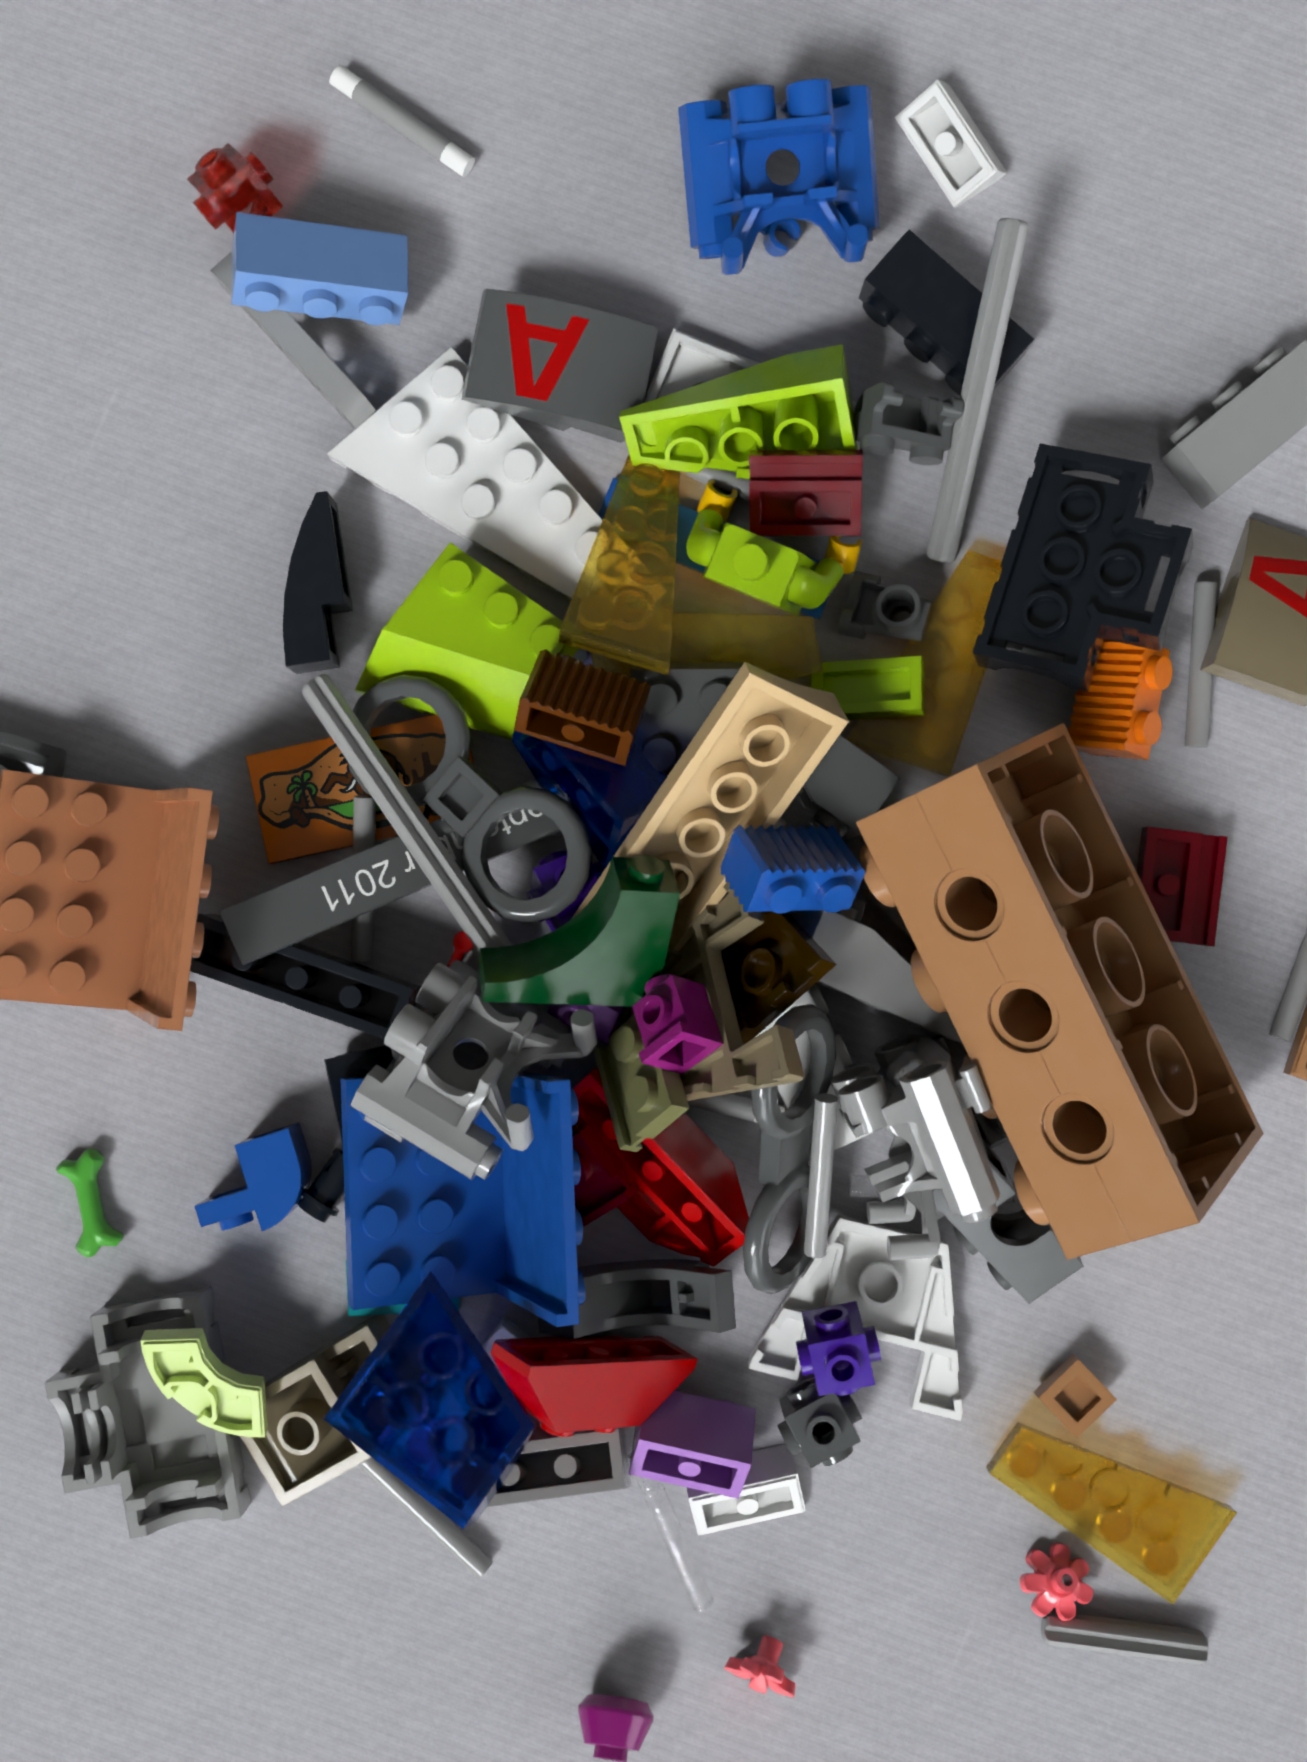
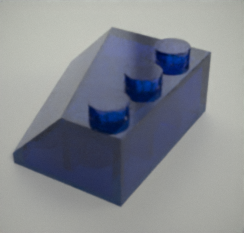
M431 1271L324 1417L325 1421L462 1529L476 1523L510 1474L536 1427Z

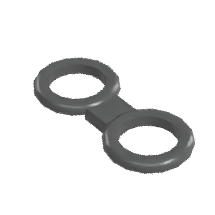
M405 674L376 683L358 699L352 710L369 736L379 713L392 702L405 698L420 699L430 705L442 720L446 742L444 756L436 771L424 781L404 787L418 807L428 804L461 837H464L461 859L465 875L486 907L504 919L532 923L555 917L576 901L589 878L593 850L587 825L572 804L548 789L521 786L502 792L468 760L471 734L466 713L453 694L445 687L428 677ZM348 762L351 774L354 776V778L361 786L363 791L370 795V793L368 792V790L366 789V787L364 786V784L359 779V777L357 776V774ZM525 809L539 811L552 819L564 835L568 852L565 871L557 885L543 896L533 899L517 898L501 889L492 877L487 861L489 838L497 824L509 814Z
M813 1004L791 1008L774 1024V1026L777 1024L792 1029L795 1040L805 1031H807L810 1038L811 1060L809 1072L803 1089L795 1102L785 1112H781L778 1105V1086L751 1090L753 1115L761 1129L758 1182L765 1184L754 1203L746 1225L743 1259L744 1271L753 1288L767 1294H775L789 1288L804 1272L811 1260V1257L804 1254L810 1173L811 1122L814 1118L815 1096L828 1092L836 1060L835 1032L829 1016ZM798 1189L801 1194L802 1209L797 1232L785 1256L775 1266L771 1267L768 1247L773 1224L785 1200Z

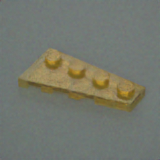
M627 456L559 633L560 643L668 675L671 657L680 471L659 469L657 466L648 463L633 466L630 456Z

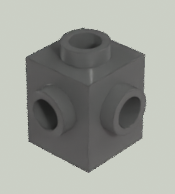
M810 1378L792 1387L787 1392V1396L779 1399L785 1421L777 1425L791 1454L794 1456L802 1452L810 1468L822 1462L824 1466L839 1463L853 1452V1445L861 1442L854 1423L863 1418L850 1394L835 1395L832 1393L818 1396L815 1378ZM822 1421L829 1422L812 1432L813 1427L817 1423Z

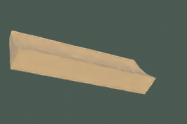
M744 662L613 856L633 858L637 855H650L658 859L670 860L680 896L667 953L670 949L680 951L695 933L693 922L705 908L713 911L727 893L723 887L727 882H725V875H721V864L734 829L740 825L744 829L750 825L754 829L761 825L765 829L771 825L774 827L849 721L834 693L788 681ZM611 861L572 918L578 915L596 895L604 882Z

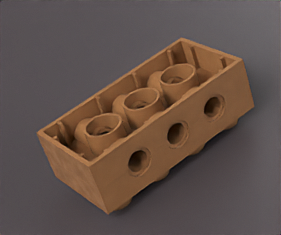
M1059 724L857 821L856 824L866 843L860 851V865L866 872L864 880L871 893L879 902L887 907H897L916 946L911 957V971L919 994L934 1011L939 1013L948 1012L967 1052L962 1067L976 1064L992 1104L991 1109L981 1114L989 1119L999 1118L1018 1157L1014 1168V1183L1019 1201L1027 1215L1039 1225H1051L1067 1260L1200 1223L1264 1133L1065 724Z

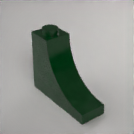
M637 855L633 858L612 857L607 875L596 895L578 915L566 924L540 938L525 943L504 947L480 948L478 973L483 1002L632 1007L646 995L644 990L645 984L652 978L663 974L680 896L670 860L658 859L650 855Z

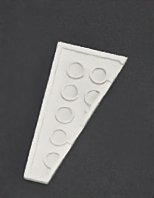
M452 347L327 453L330 460L364 477L386 493L403 500L418 509L423 515L491 555H496L515 566L520 572L535 581H540L586 611L589 610L601 589L644 616L648 615L667 598L664 590L510 414L461 400L468 366Z

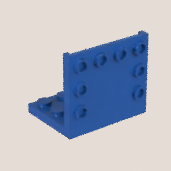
M522 1071L514 1080L510 1092L511 1103H519L529 1108L534 1132L533 1141L524 1151L511 1149L483 1111L480 1112L475 1124L496 1136L495 1144L504 1149L494 1170L486 1180L477 1175L471 1180L404 1139L402 1142H399L364 1120L365 1115L351 1106L355 1093L365 1077L340 1078L348 1306L353 1310L498 1293L555 1327L579 1324V1305H582L585 1301V1282L582 1272L577 1269V1245H580L583 1239V1223L579 1211L575 1209L574 1185H577L580 1181L581 1164L577 1151L573 1149L572 1125H575L578 1120L579 1107L576 1093L571 1089L570 1080Z

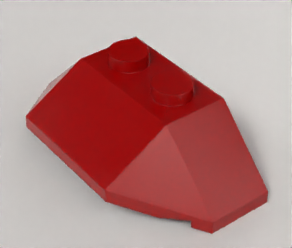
M593 1069L573 1088L578 1100L579 1114L576 1124L572 1125V1134L591 1123L624 1167L620 1172L629 1185L635 1182L639 1190L617 1208L650 1242L680 1254L700 1257L701 1262L713 1267L744 1244L749 1216L735 1165L686 1113H683L654 1139L645 1138L641 1142L642 1149L638 1152L621 1150L617 1143L598 1069Z
M583 1336L576 1339L567 1337L496 1339L491 1350V1355L520 1408L538 1419L540 1427L544 1431L560 1437H571L574 1435V1431L594 1430L601 1433H613L619 1427L641 1426L693 1372L698 1359L661 1336H644V1338Z

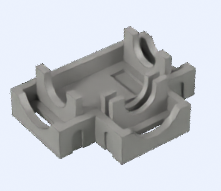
M211 1286L102 1307L90 1316L98 1364H94L88 1369L79 1370L78 1368L59 1371L45 1382L47 1399L54 1405L63 1430L65 1450L61 1477L64 1494L120 1483L130 1539L148 1536L168 1526L195 1519L218 1518L222 1521L238 1519L242 1517L251 1504L248 1484L245 1485L243 1478L244 1462L239 1436L220 1432L197 1422V1415L184 1408L173 1397L167 1399L154 1382L142 1353L140 1340L145 1330L203 1328L209 1348L223 1363L225 1358L218 1321L215 1322L213 1313L215 1303ZM166 1309H184L185 1316L129 1325V1317ZM78 1413L83 1415L90 1454H85ZM196 1496L197 1499L218 1496L217 1499L162 1508V1503Z

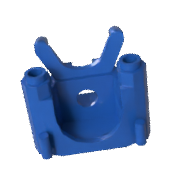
M829 79L803 80L786 85V99L781 103H775L774 86L751 85L732 89L728 92L730 108H727V103L722 100H704L686 103L678 107L690 247L698 249L699 259L721 258L723 274H739L745 267L758 233L766 226L786 219H799L818 226L844 261L859 262L864 259L867 243L873 241V230L880 229L870 87L867 85H855L832 89V83ZM775 151H790L799 162V174L795 181L788 185L773 183L766 173L767 159ZM740 214L734 228L733 217Z

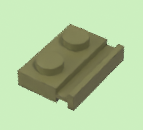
M634 1014L608 1037L610 1044L606 1048L597 1047L593 1052L619 1149L638 1152L642 1149L641 1142L645 1138L654 1139L689 1109V1105L679 1073L641 1063L639 1052L645 1047Z

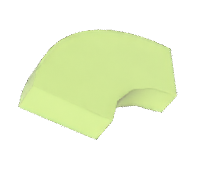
M203 1328L144 1331L140 1341L146 1366L154 1382L167 1399L173 1397L184 1408L197 1415V1422L212 1429L237 1436L265 1438L268 1419L264 1376L242 1374L223 1364L209 1348Z

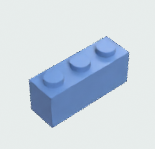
M236 212L232 244L231 305L246 306L262 312L279 310L304 313L314 318L337 317L361 320L371 325H400L408 296L407 235Z

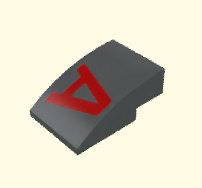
M486 288L482 293L461 400L561 431L572 427L622 443L626 440L619 419L620 411L644 403L659 327L571 302Z

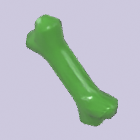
M94 1148L85 1150L78 1160L64 1159L56 1167V1171L67 1177L75 1186L83 1223V1232L76 1244V1250L86 1258L95 1256L102 1246H117L124 1239V1234L112 1228L105 1219L97 1181L98 1172L105 1158Z

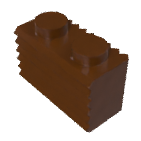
M545 649L540 651L520 697L514 731L626 766L641 725L651 686L647 681L639 683L636 678H632L624 673L606 672L603 667L595 669L591 663L584 665L580 660L568 655H559L558 653L551 655Z

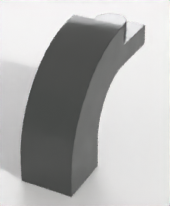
M687 1259L637 1260L580 1266L577 1269L582 1272L584 1278L585 1301L582 1305H579V1324L555 1327L538 1317L540 1333L572 1339L606 1330L641 1325H672L721 1333L736 1328L732 1270L710 1268L708 1264L700 1260Z

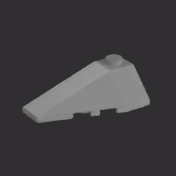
M850 908L833 913L824 910L794 911L791 914L837 964L816 984L851 995V998L886 1013L895 1014L899 1019L963 1045L948 1012H936L925 1003L914 983L911 965L874 929L855 921L858 914L857 910Z

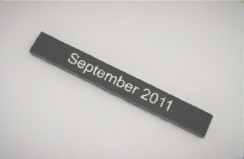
M590 756L518 787L527 786L552 791L570 802L584 821L631 801L637 793L655 783L653 777H630L629 757L626 766ZM525 809L511 813L497 824L490 836L487 861L560 831V829L552 819L539 811ZM442 818L429 823L462 872H464L461 859L464 837H461ZM398 836L223 909L219 913L239 959L244 966L432 886V884Z

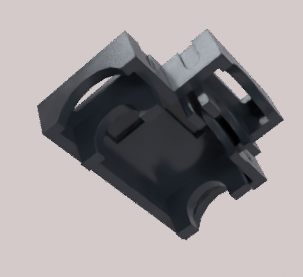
M1040 443L1034 460L1035 469L1032 477L1028 478L1018 509V522L1015 530L1012 529L1000 565L1002 571L999 581L994 584L984 615L985 624L981 635L978 634L972 653L980 667L992 670L1007 668L1030 671L1055 679L1070 688L1088 692L1104 639L1161 651L1176 588L1181 574L1189 562L1194 546L1192 528L1173 524L1171 527L1155 524V521L1142 519L1154 483L1152 465L1150 463ZM1075 470L1090 471L1110 476L1120 482L1119 484H1113L1062 473ZM1162 556L1170 558L1154 612L1145 611ZM1006 647L1021 651L1025 647L1064 656L1063 662L1008 650Z

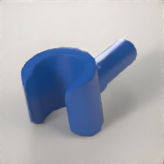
M794 219L776 221L760 231L764 235V247L770 255L781 257L788 251V248L775 238V231H783L793 240H797L800 237V226Z

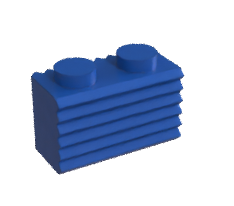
M740 825L733 831L721 864V875H725V882H730V890H734V897H739V904H743L744 912L773 911L774 913L782 914L789 911L824 910L833 913L840 910H848L852 906L866 873L833 825L827 829L823 825L817 829L813 825L807 829L803 825L797 829L793 825L787 829L783 825L777 829L773 825L767 829L762 825L756 829L752 825L744 829Z

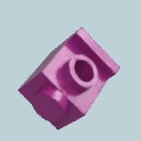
M669 974L654 977L645 984L644 990L646 995L632 1006L645 1047L639 1052L641 1063L683 1075L723 1045L704 985Z

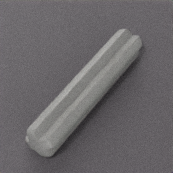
M1053 1610L1047 1616L1042 1617L1041 1637L1044 1643L1049 1646L1193 1665L1205 1664L1208 1657V1638L1205 1637L1202 1631L1197 1629L1076 1614L1070 1621H1061L1056 1611Z

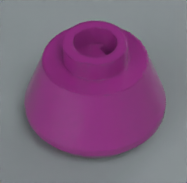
M588 1694L578 1705L584 1744L594 1746L593 1757L598 1759L627 1762L628 1751L640 1750L654 1721V1715L648 1703L635 1699Z

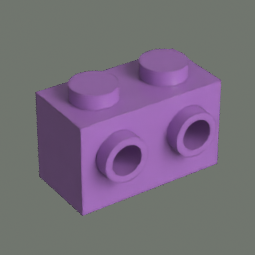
M675 1389L641 1426H635L628 1474L739 1499L752 1464L756 1409L737 1405L726 1400H715L688 1394Z

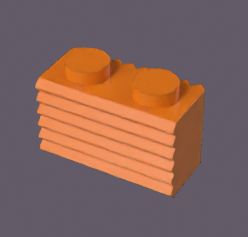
M1104 639L1088 692L1078 690L1074 695L1076 703L1072 706L1074 713L1070 716L1072 724L1068 727V731L1076 749L1095 756L1132 758L1136 760L1149 759L1151 745L1158 741L1162 729L1161 718L1158 714L1162 690L1169 686L1173 674L1172 662L1169 659L1170 650L1162 647L1161 651Z

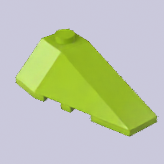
M843 344L786 354L622 410L619 415L633 466L699 473L704 468L733 471L736 472V478L750 479V450H858L857 440H855L852 392Z

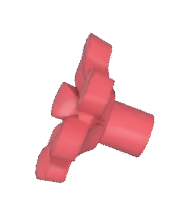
M1056 1542L1050 1546L1049 1556L1038 1549H1032L1027 1553L1026 1563L1034 1570V1573L1022 1574L1020 1577V1587L1025 1593L1036 1592L1037 1596L1031 1603L1032 1611L1040 1617H1045L1055 1608L1061 1621L1072 1620L1076 1616V1605L1074 1602L1088 1604L1093 1597V1589L1088 1584L1082 1583V1578L1089 1572L1087 1562L1082 1558H1074L1070 1561L1068 1546Z
M763 1635L756 1655H752L749 1658L739 1659L730 1657L724 1669L740 1678H751L749 1683L751 1689L760 1693H766L769 1686L771 1690L778 1694L794 1698L796 1684L787 1679L784 1675V1670L777 1665L784 1645L778 1639Z

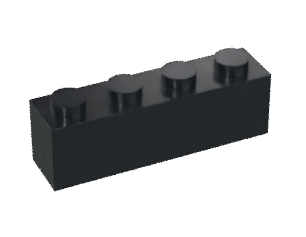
M198 914L196 922H202L204 925V941L200 957H192L191 972L385 1039L391 1024L403 1007L408 1003L414 1007L416 1005V997L421 988L420 985L300 943H295L243 966L222 917L217 914Z

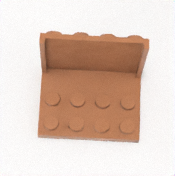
M2 769L0 774V999L127 1010L157 1029L182 1031L184 1017H192L196 1004V983L189 981L191 959L192 957H200L204 941V925L202 922H196L199 898L206 899L211 886L212 867L211 864L204 863L206 841L207 839L214 840L219 824V806L211 804L213 791L190 787L149 790Z

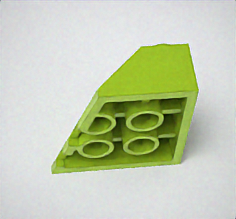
M450 542L381 630L355 687V691L364 694L376 683L403 674L428 677L453 694L465 711L470 728L522 744L528 735L514 731L518 705L540 651L547 649L551 655L555 653L568 655L584 663L587 659V638ZM405 698L395 701L403 704V707L437 715L430 705L420 699Z

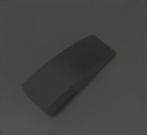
M328 491L315 494L305 515L291 556L285 587L283 612L285 665L296 674L340 668L332 614L353 611L338 507Z

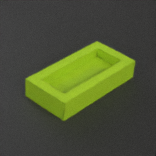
M922 656L811 663V688L834 693L848 720L925 716L924 661Z

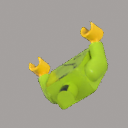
M715 480L707 482L697 506L698 515L686 545L689 559L706 567L702 578L798 617L802 607L814 609L824 603L842 579L843 574H851L855 571L863 543L862 540L858 539L855 544H845L840 542L841 536H830L825 557L817 564L799 551L727 523L726 521L736 501L738 492L733 488L730 495L721 494L713 488Z

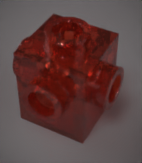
M229 143L222 149L215 148L204 154L195 166L196 171L187 178L188 182L200 195L192 203L215 230L224 224L234 235L236 212L272 217L283 207L267 186L274 179L261 161L252 152L243 157Z

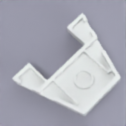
M837 1215L828 1229L826 1256L811 1258L804 1272L798 1277L751 1352L748 1360L749 1369L798 1381L801 1366L796 1341L807 1339L802 1312L857 1301L863 1328L874 1326L878 1340L921 1350L909 1399L911 1408L961 1421L963 1410L962 1399L959 1395L958 1352L955 1348L954 1304L949 1245L946 1241L941 1240L938 1254L932 1258L889 1260L887 1236L914 1235L915 1233L879 1224H869L867 1221Z

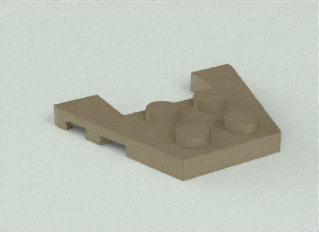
M730 882L723 886L729 893L713 911L705 908L693 922L695 933L680 951L669 950L662 974L675 975L705 986L723 1041V1045L683 1075L680 1074L687 1101L796 1083L805 1079L792 1029L776 1024L743 1045L721 951L763 924L764 918L762 912H744L743 904H739V897H734V890H730ZM629 1007L631 1016H633V1007Z

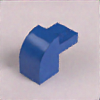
M299 1122L248 1138L234 1145L247 1185L208 1197L195 1205L201 1227L219 1222L221 1231L232 1229L253 1221L252 1211L255 1210L261 1231H265L278 1224L298 1207V1203L303 1197L301 1195L303 1189L309 1188L312 1175L311 1158Z

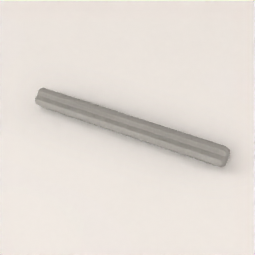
M1000 218L997 222L960 399L964 402L963 413L960 419L954 423L950 450L947 455L927 549L928 558L935 561L950 563L957 558L1029 230L1027 222L1020 219Z
M322 674L306 683L302 687L303 697L478 953H480V948L511 946L512 943L330 677Z

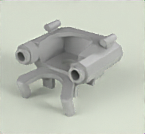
M456 959L449 967L438 963L422 984L416 997V1003L428 1010L421 1011L408 1003L396 1016L384 1039V1044L392 1049L394 1059L386 1069L376 1065L366 1075L355 1093L351 1106L365 1115L364 1120L399 1142H402L404 1139L471 1180L476 1175L486 1180L500 1160L504 1149L495 1144L496 1136L475 1124L480 1112L483 1111L511 1149L524 1151L533 1141L534 1132L529 1108L519 1103H511L510 1092L514 1080L524 1069L536 1062L547 1069L552 1064L561 1069L568 1058L587 1056L596 1046L597 1036L594 1015L592 1012L584 1009L576 1010L571 1015V1030L570 1026L531 1003L483 1002L479 973ZM463 1042H474L484 1048L488 1060L479 1069H465L455 1061L453 1050Z
M909 1034L893 1039L876 1049L874 1053L880 1066L877 1073L873 1064H862L849 1068L835 1075L830 1080L836 1097H838L841 1107L839 1109L840 1113L856 1138L883 1128L894 1134L888 1153L889 1159L864 1169L868 1180L872 1186H875L882 1200L867 1202L868 1223L908 1222L914 1218L916 1208L921 1212L922 1234L887 1236L889 1260L932 1258L938 1254L941 1238L933 1195L934 1189L943 1190L951 1213L961 1215L966 1223L978 1222L997 1212L995 1203L998 1202L1000 1196L981 1133L971 1109L973 1107L975 1113H982L992 1108L976 1064L962 1067L959 1070L961 1075L959 1077L943 1036L931 1038L930 1036ZM898 1196H903V1200H891Z

